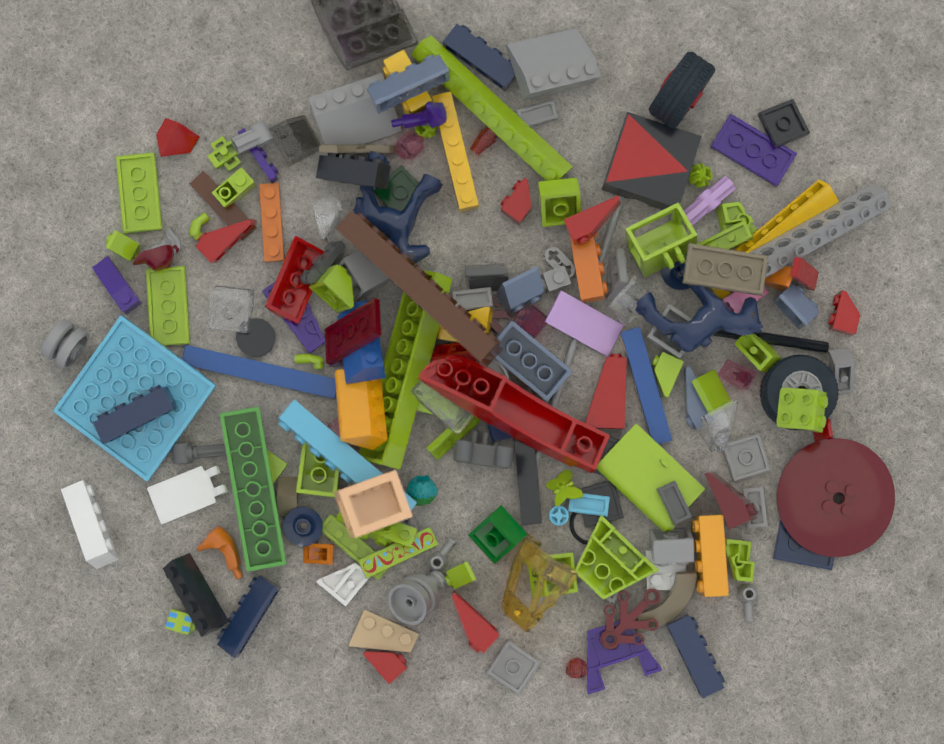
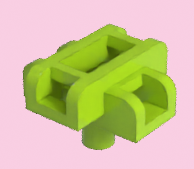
M222 136L210 144L214 152L209 154L208 158L216 169L225 165L228 171L231 172L232 169L242 164L237 157L240 154L232 147L231 140L227 142Z

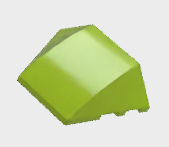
M601 515L574 572L604 600L659 571V569Z

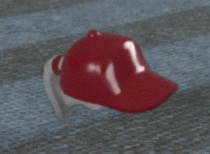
M170 226L166 228V238L162 239L159 245H154L151 250L139 253L133 265L146 264L153 271L169 268L174 260V254L182 249L180 239L173 233Z

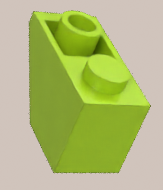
M241 167L211 193L226 208L242 199L257 185Z
M117 230L110 233L105 242L108 250L131 263L134 262L142 248V245Z

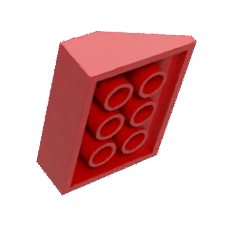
M454 590L451 597L467 635L468 644L476 653L481 651L484 654L500 636L498 629Z

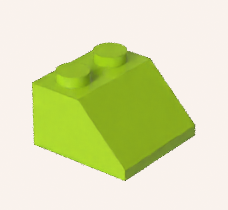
M337 264L329 267L315 283L309 285V288L336 313L352 309L354 300L352 279L347 274V270Z

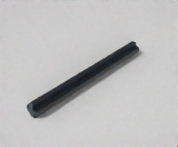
M720 329L713 336L738 340L742 335ZM754 332L756 336L771 345L824 353L828 352L829 343L824 341Z

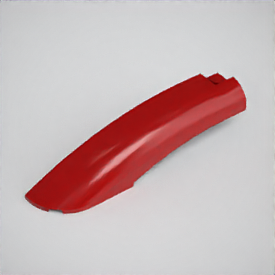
M446 356L445 358L434 360L422 370L418 377L419 380L487 424L498 428L512 436V438L571 467L574 465L591 474L596 470L610 437L609 434L581 422L538 399L508 380L506 376L465 357Z

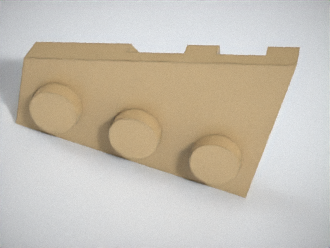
M364 609L348 646L411 652L419 633Z

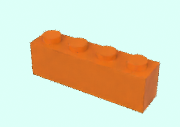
M598 232L589 239V242L583 245H574L570 236L579 293L583 303L605 300V293H608L607 282L602 281V274H605L603 262L599 263L598 258L599 255H602L600 244H596L595 241Z

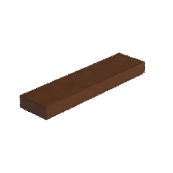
M204 171L190 183L193 189L228 226L248 220L247 216L234 203L224 208L211 193L218 185ZM254 225L241 240L244 241L257 227Z

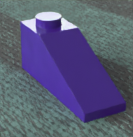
M109 256L92 267L122 312L128 314L142 304V301Z

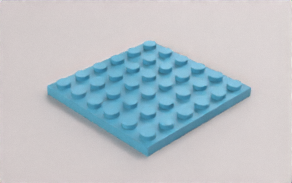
M120 315L53 412L145 481H149L217 385L125 316ZM155 386H168L178 407L177 409L109 443H102L92 423L98 420V415L107 411L110 414L115 411L114 407L122 403L128 405L133 402L132 398L143 394V396L150 394L149 390Z

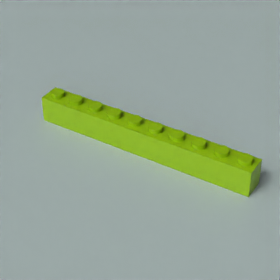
M432 35L419 42L411 56L419 63L424 62L423 59L430 55H440L449 69V81L442 85L451 91L457 99L541 177L549 181L563 179L573 166Z

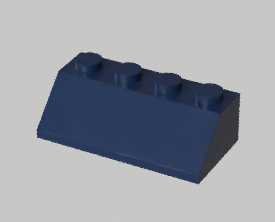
M262 575L252 579L248 586L251 588L247 595L243 594L238 602L240 605L238 611L232 612L228 619L230 624L227 629L223 628L217 637L219 639L217 645L233 658L240 656L281 588Z

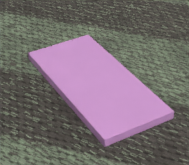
M561 290L544 321L607 357L624 326Z

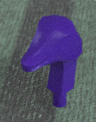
M429 101L426 103L424 111L416 114L402 115V118L393 119L391 123L393 128L403 125L405 129L425 125L433 128L441 126L446 122L447 113L442 102L432 103Z

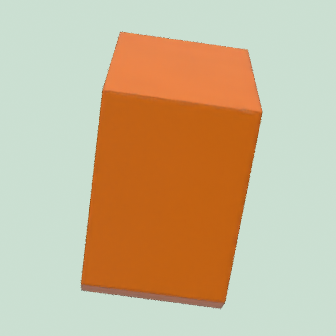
M313 543L312 545L304 546L303 563L333 565L335 544Z

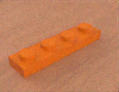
M279 183L259 184L264 262L284 261Z

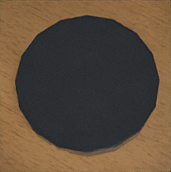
M252 318L243 322L236 334V341L240 350L246 355L256 358L268 354L272 350L276 339L272 326L259 318Z

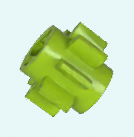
M429 125L415 127L416 134L422 136L423 139L436 136L435 130L439 129V127L432 128Z
M704 163L693 165L688 178L689 182L692 185H696L697 188L710 185L709 180L712 179L710 167L704 166Z

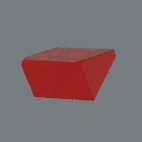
M829 418L826 420L823 432H813L814 441L833 438Z

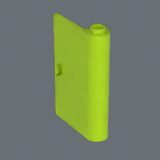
M637 423L599 460L596 467L603 476L662 532L666 530L670 532L675 526L656 489L676 481L688 507L705 490L697 480Z

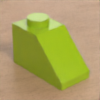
M754 333L746 336L742 335L734 343L759 371L767 372L776 362L782 359L769 344Z
M661 352L659 356L655 355L651 365L654 366L653 374L662 397L668 398L684 361L664 352Z
M468 561L447 570V575L444 576L449 587L453 586L454 589L476 580Z

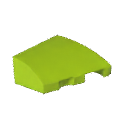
M740 202L721 204L716 208L721 231L743 220L747 222L752 234L757 231L752 223L754 220L746 214L745 208Z
M725 539V548L734 580L753 582L755 562H750L752 542Z

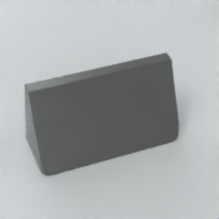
M508 273L504 275L469 277V288L491 287V291H498L502 283L508 281Z

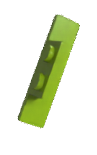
M339 510L336 520L344 523ZM396 522L361 535L359 538L365 540L368 538L372 539L376 544L384 547L386 545L390 546L392 542L410 548L417 529Z

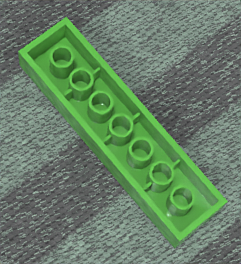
M260 406L219 413L246 570L248 572L287 565Z

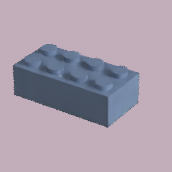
M511 318L495 336L502 342L499 346L503 349L495 359L546 401L552 397L573 372L571 368Z

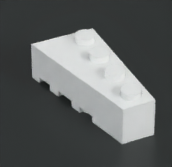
M82 480L61 489L86 562L98 569L119 560L107 532L106 523L100 515V506L94 500L95 492L92 485H88Z

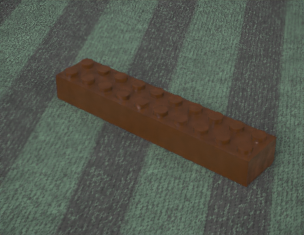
M351 210L339 223L336 229L484 366L488 367L503 349L499 345L502 342L490 331L486 334L485 331L487 329L476 318L471 320L472 315L461 305L456 307L455 305L458 302L446 291L442 294L443 288L432 278L427 280L429 275L417 264L413 267L415 263L403 251L399 254L400 249L388 238L385 240L386 236L374 225L372 226V223L360 212L356 215Z

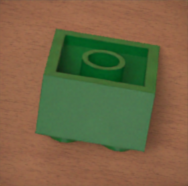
M502 505L468 534L494 564L527 535L525 530Z

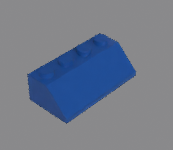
M370 300L354 302L352 309L343 311L337 316V319L340 320ZM380 337L343 358L346 384L386 378Z

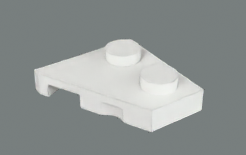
M354 563L318 579L316 582L344 606H347L369 578L366 579L360 565Z

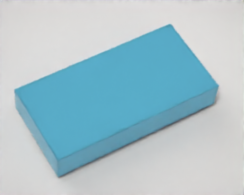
M583 493L582 498L569 499L568 512L608 516L610 497Z

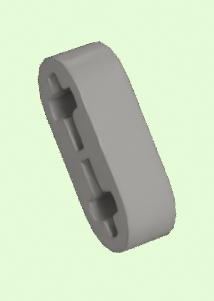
M550 247L545 251L544 259L552 269L561 267V263L565 267L570 266L571 274L568 276L569 279L573 277L575 266L560 249ZM550 251L552 253H558L556 257L560 261L559 263H557L554 259H548L550 256Z

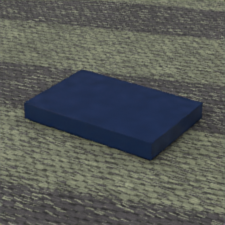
M781 520L779 521L773 559L832 570L834 557L819 555L805 549L789 535Z

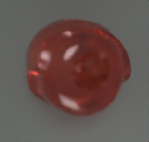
M579 657L570 659L566 665V675L571 678L587 676L586 662Z

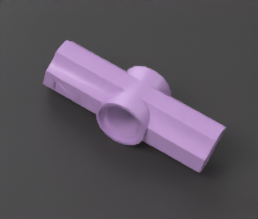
M726 176L721 178L713 187L706 189L695 199L696 201L684 210L692 226L704 215L711 213L721 204L723 199L736 189L734 183Z

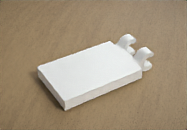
M200 466L147 488L161 525L217 503L216 496L228 492L226 485L223 484L214 488L211 477L221 474L218 466L205 470L204 466Z

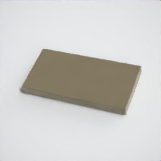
M689 243L682 283L762 296L768 256Z

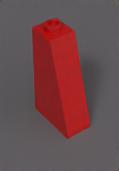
M610 354V357L605 358L585 423L596 429H625L626 357H622V354Z

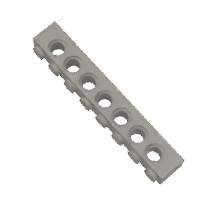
M871 184L750 253L768 256L766 278L793 263L795 257L801 258L890 208L887 191L875 184Z

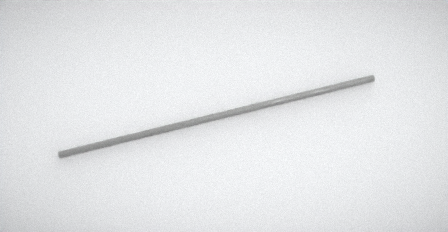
M619 196L621 205L611 215L601 245L602 255L598 256L599 263L603 262V265L625 200L621 196ZM571 338L564 363L569 368L571 367L579 342L574 338ZM566 380L553 394L550 405L556 409ZM536 450L537 468L542 456V452Z

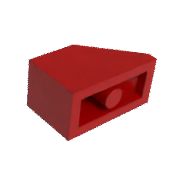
M366 650L363 653L365 658L388 684L407 669L406 663L408 661L401 653L397 655L395 652Z

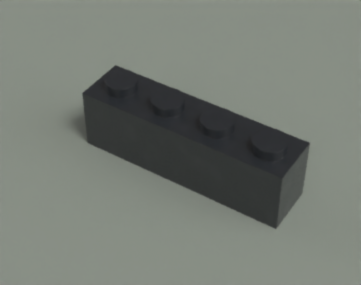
M328 153V156L319 155L316 178L381 189H387L391 166L383 164L384 160L372 158V161L369 162V158L357 156V160H354V156L342 154V158H339L340 154Z
M190 553L171 560L163 568L166 577L172 584L176 595L180 598L201 637L219 630L229 622Z

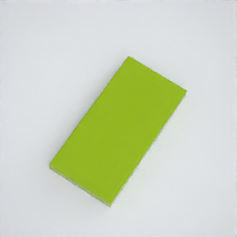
M155 152L116 156L123 234L163 230Z
M169 267L159 271H153L151 268L145 269L150 336L164 346L191 344L186 267Z

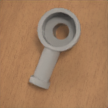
M448 537L441 551L434 552L429 556L428 566L432 571H442L446 568V556L454 544L457 543L455 540ZM434 559H440L441 564L435 566L433 563Z
M751 584L740 586L737 592L739 600L744 603V621H754L752 603L756 600L758 593ZM747 590H750L752 592V596L750 598L746 597L745 595Z

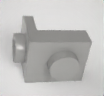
M565 266L544 272L540 276L543 288L547 294L571 285Z

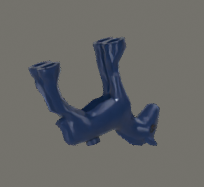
M370 151L368 156L369 162L372 161V158L384 160L383 164H390L385 156ZM423 174L408 204L402 211L379 206L374 195V187L360 185L359 189L362 197L355 198L356 202L353 212L356 215L360 212L372 223V226L374 225L384 235L388 236V239L400 249L399 254L403 251L416 264L430 255V248L427 245H410L408 243L409 236L415 227L418 211L423 201L427 197L438 193L443 184L436 177Z
M685 263L681 267L682 271L680 272V275L682 277L684 275ZM688 284L703 304L690 322H677L664 317L657 310L655 298L651 292L646 293L636 303L635 311L664 335H672L670 341L676 343L685 352H693L694 349L700 346L706 348L713 341L710 337L720 329L746 336L754 332H762L761 328H763L759 319L755 298L748 297L745 299L740 312L734 313L725 304L723 299L718 297L708 287Z

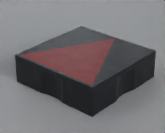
M627 112L601 190L627 199L642 201L660 210H664L678 202L680 204L702 136L678 128H670L666 124Z

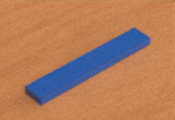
M637 327L620 332L649 435L658 444L672 441L641 329Z

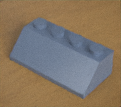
M430 55L423 59L424 62L418 65L413 63L407 66L403 72L391 73L387 76L388 79L372 82L367 91L377 113L379 114L449 81V69L440 55Z

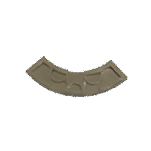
M319 145V152L370 153V151L376 153H397L396 145Z
M696 571L676 572L674 584L668 593V597L661 604L658 603L644 610L636 618V621L655 619L658 622V627H661L674 619L685 608L693 594L697 577ZM650 621L648 624L649 628L653 629L656 623ZM636 629L637 633L649 631L648 629Z

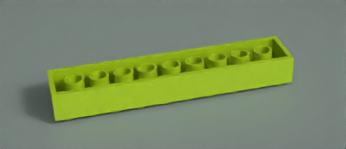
M423 270L429 275L427 280L432 278L443 288L442 294L445 291L449 294L452 278L438 272ZM404 291L384 360L386 378L381 379L387 441L374 450L360 447L359 454L368 462L399 470L402 466L424 385L418 377L422 370L430 363L440 324Z

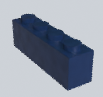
M456 24L443 41V46L506 92L516 78L510 59L507 60L502 57L503 54L498 49H491L487 46V42L479 36L476 38L472 35L471 30L465 25L460 26Z
M155 386L149 390L150 394L146 396L140 394L132 398V403L128 405L122 403L114 407V412L109 414L107 411L98 415V420L92 423L102 443H109L177 409L178 407L168 386Z
M686 614L666 624L700 697L705 698L723 689L724 677L714 667L716 661L712 653L708 654L705 648L707 642L704 636H699L696 630L699 626L694 616L690 617V615Z

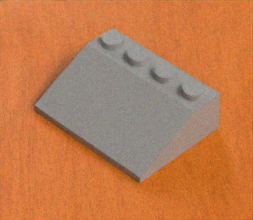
M577 28L506 44L523 100L590 85L601 77L596 59Z
M383 72L309 97L324 144L365 145L402 132L401 126L392 127L391 120L398 119L395 107L378 114L367 91L372 82L385 80Z

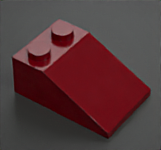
M716 472L705 473L729 529L737 528L757 519L756 514H758L754 503H750L745 496Z

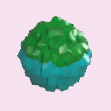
M417 475L411 478L406 493L417 502V506H423L425 504L429 505L438 495V488L429 475Z

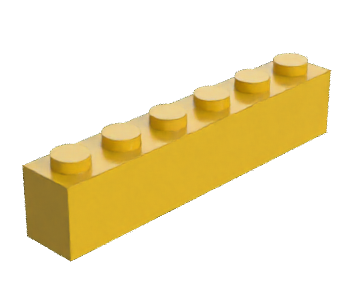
M451 91L432 96V103L442 102L447 113L446 122L438 127L459 213L478 209V199Z

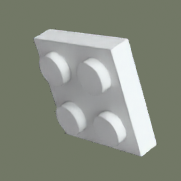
M651 550L645 551V557L659 569V571L646 577V590L650 588L671 590L676 572L686 571V565L669 563L668 566H658L652 560Z

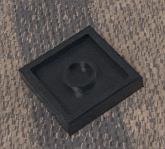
M794 99L758 113V117L774 149L810 134Z
M610 481L579 488L585 494L610 497L608 516L604 517L608 522L624 518L616 487ZM582 514L585 528L595 526L600 516Z

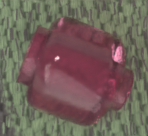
M407 131L396 141V153L404 160L415 159L424 150V138L417 133Z

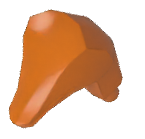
M215 527L208 533L204 541L197 546V551L211 548L220 550L225 556L228 570H232L236 580L242 578L243 574L239 568L241 560L233 538L223 527Z

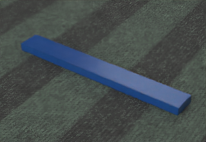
M185 345L182 359L192 367L335 399L336 382L334 378Z

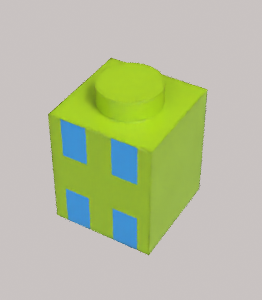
M175 608L170 610L165 629L186 635L191 634L192 631L195 632V625L187 612Z

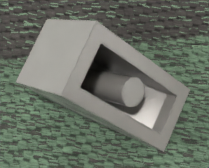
M849 348L830 350L829 368L837 380L839 395L853 393L855 362Z

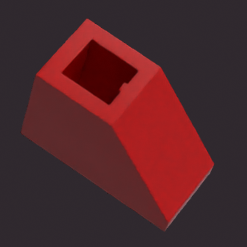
M525 177L522 181L518 180L512 188L514 190L510 197L506 195L500 203L502 206L501 212L518 225L521 224L532 208L528 179Z
M842 290L838 292V295L835 294L832 305L835 308L834 313L829 315V330L853 336L857 332L860 313L848 293Z

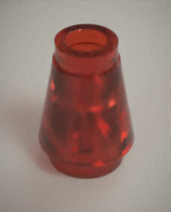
M485 127L483 130H480L470 149L479 156L496 142L495 139L498 136L488 127Z

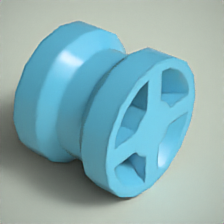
M555 506L551 508L548 516L551 523L559 526L568 521L569 513L563 506Z

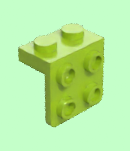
M781 388L777 426L780 428L823 432V428L826 425L824 414L825 408L828 405L827 393L812 389Z

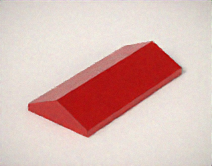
M294 236L265 308L278 317L299 324L312 294V290L309 288L310 284L301 283L299 278L304 270H309L313 266V260L322 255L324 251L300 237Z

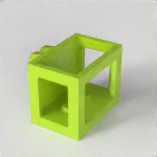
M679 202L625 228L626 246L644 278L667 266L669 269L674 268V263L678 261L681 264L684 263L688 244H697V234ZM671 213V221L635 238L634 231ZM682 220L686 225L688 231L690 232V235H688L684 226L682 225Z

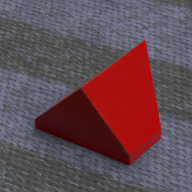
M165 118L156 134L160 157L191 154L200 136L181 123Z

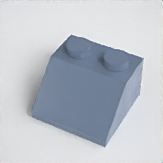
M536 266L502 283L496 294L507 314L512 311L515 314L523 310L524 305L528 303L533 305L541 300L540 297L544 293V288L538 267Z
M792 283L773 302L798 329H801L810 323L819 311L817 310V304L812 299L808 300L804 296V290L799 285Z

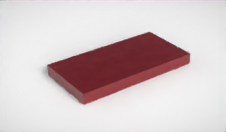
M374 298L325 328L326 364H335L381 336L379 299Z

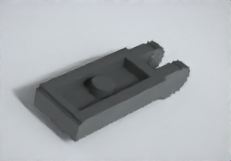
M342 241L329 242L324 248V253L313 260V266L309 270L302 272L299 278L301 283H315L345 249L346 245Z

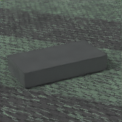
M676 481L656 489L674 526L692 517Z

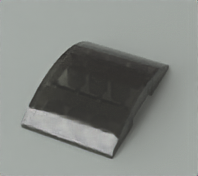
M311 0L322 29L346 70L419 43L403 8H400L397 0Z

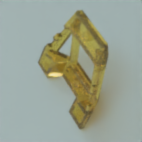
M529 533L526 535L512 562L502 601V611L525 632H529L544 617L543 613L549 607L552 608L561 595H565L569 591L578 574L566 563L555 561L540 548L542 543ZM523 562L538 574L530 607L515 596ZM546 579L556 586L538 607Z

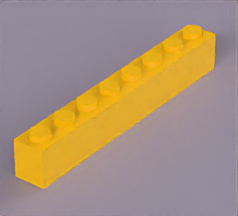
M818 179L752 234L753 239L739 245L734 250L750 253L836 205L839 200L831 186ZM709 288L721 299L726 298L732 292Z

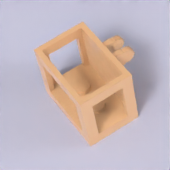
M396 470L333 492L349 538H356L412 517Z

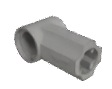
M265 121L259 122L248 131L231 138L233 147L238 154H242L257 146L263 147L274 140Z

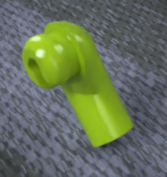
M205 212L191 222L189 235L194 240H198L202 235L200 231L201 226L210 220Z
M296 354L294 357L296 364L313 363L314 369H322L324 367V360L321 356Z

